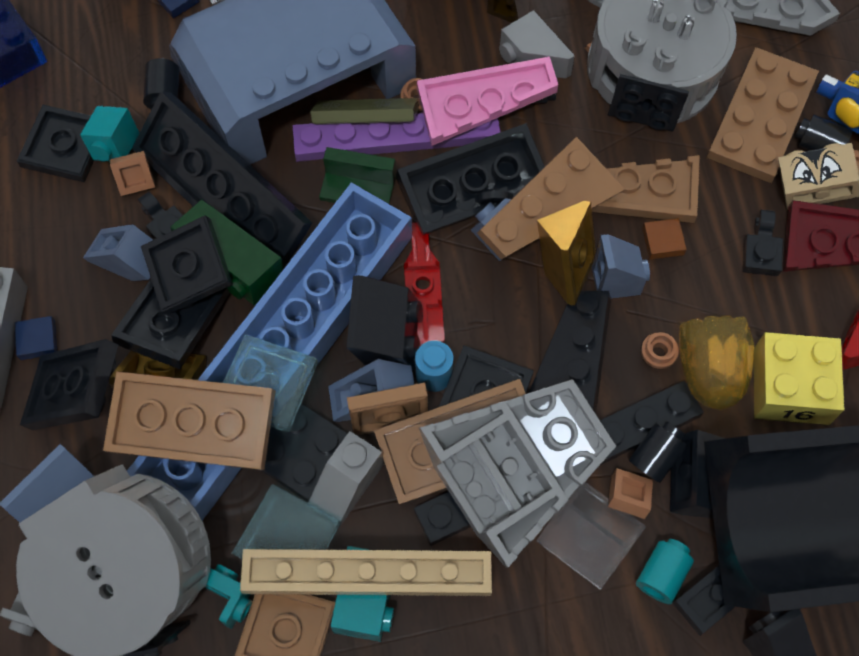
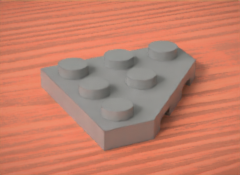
M729 0L726 6L731 11L734 21L810 36L836 22L840 15V12L829 0Z

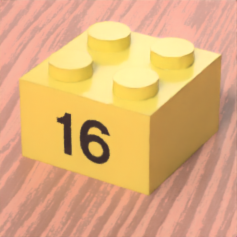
M764 332L753 349L754 419L830 425L844 411L841 339Z

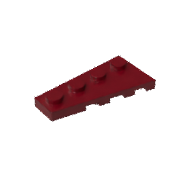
M795 200L789 204L782 272L859 265V209Z

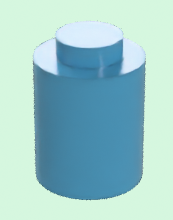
M428 341L418 348L415 356L418 384L425 383L426 390L431 392H438L447 387L453 372V353L448 345L440 341Z

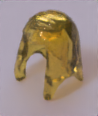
M715 315L706 316L704 321L696 318L681 323L679 352L685 378L692 395L698 402L708 408L722 410L735 406L745 396L753 371L754 342L746 318L736 317L733 320L729 315L720 318Z

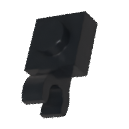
M149 191L137 199L142 205L141 209L152 220V222L146 225V228L154 239L171 232L170 227L183 216L174 205L165 211Z
M761 209L760 218L756 217L755 235L747 234L744 239L742 272L779 276L782 272L783 238L772 237L776 218L775 211Z

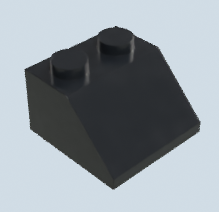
M361 275L353 276L346 348L365 366L377 359L410 365L412 371H414L415 356L420 347V340L417 336V324L421 323L423 318L421 302L418 301L407 287Z

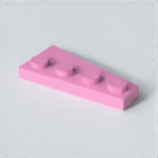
M550 57L417 81V92L431 146L555 94L558 90V81Z

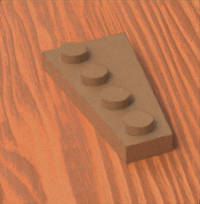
M576 137L496 213L477 234L502 260L539 239L537 220L582 201L591 202V208H594L625 189Z
M700 155L688 156L686 160L671 162V158L656 160L654 164L636 165V162L622 163L621 167L607 168L625 190L592 208V212L662 220L679 218L680 222L695 223L698 210Z

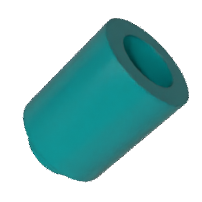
M669 539L668 542L658 541L636 581V586L653 599L665 604H672L694 563V559L689 555L690 549L675 539Z

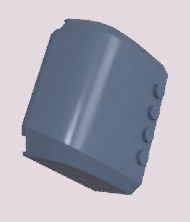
M224 0L182 19L169 45L173 62L179 66L182 78L212 130L249 165L267 157L258 119L371 67V76L386 99L400 94L403 86L409 80L416 78L415 44L385 0Z

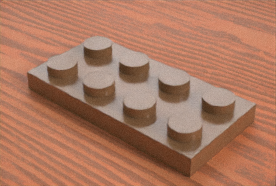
M755 47L707 158L772 183L779 168L778 157L784 156L819 71Z
M116 371L103 451L264 470L276 390L264 387Z
M520 379L374 430L399 505L446 489L445 484L434 469L419 428L442 422L467 412L470 413L502 401L521 397L526 393Z

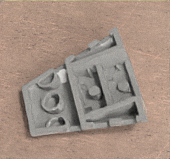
M573 379L419 428L434 469L475 534L506 568L515 561L518 554L540 533L543 526L569 500L568 498L590 477L616 447Z

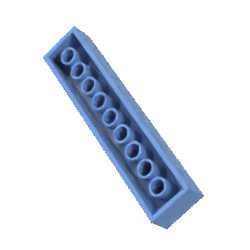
M351 182L198 380L276 390L272 424L290 399L294 398L348 325L353 276L361 275L381 280L412 238V217ZM138 456L127 472L130 477L141 474L169 484L192 504L203 521L241 468Z

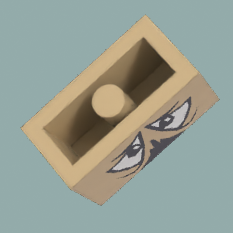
M834 143L822 149L808 152L794 151L786 156L778 157L787 210H789V204L793 200L823 204L859 197V172L852 143L843 145Z

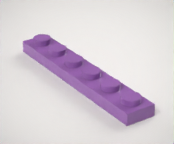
M417 113L413 122L310 123L293 125L296 162L323 159L326 147L372 155L464 146L500 133L499 121L496 118L431 146L423 113Z

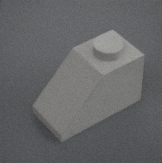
M534 10L501 29L499 50L507 63L550 57L556 77L566 79L571 76L575 55Z
M349 431L327 461L307 504L308 507L340 528L383 467L382 451Z

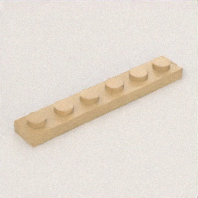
M243 549L240 591L242 594L491 596V551Z

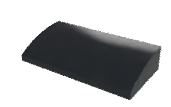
M527 123L399 168L397 169L396 180L422 235L476 216L485 207L477 203V195L479 193L505 191L512 193L514 197L545 166Z

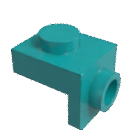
M217 564L215 570L210 568L207 585L204 588L229 600L219 621L224 626L232 629L236 621L241 623L247 616L252 604V600L249 599L251 594L241 593V583L236 581L239 576L237 573Z

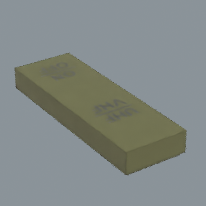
M418 98L317 101L311 110V120L314 124L413 122L419 110Z

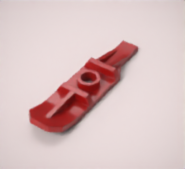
M413 222L412 251L404 263L405 287L410 289L418 301L421 302L423 308L422 322L417 324V336L420 340V346L428 341L445 343L440 263L430 250L429 233L422 235L417 223ZM420 280H426L430 283V286L427 289H419L416 283Z

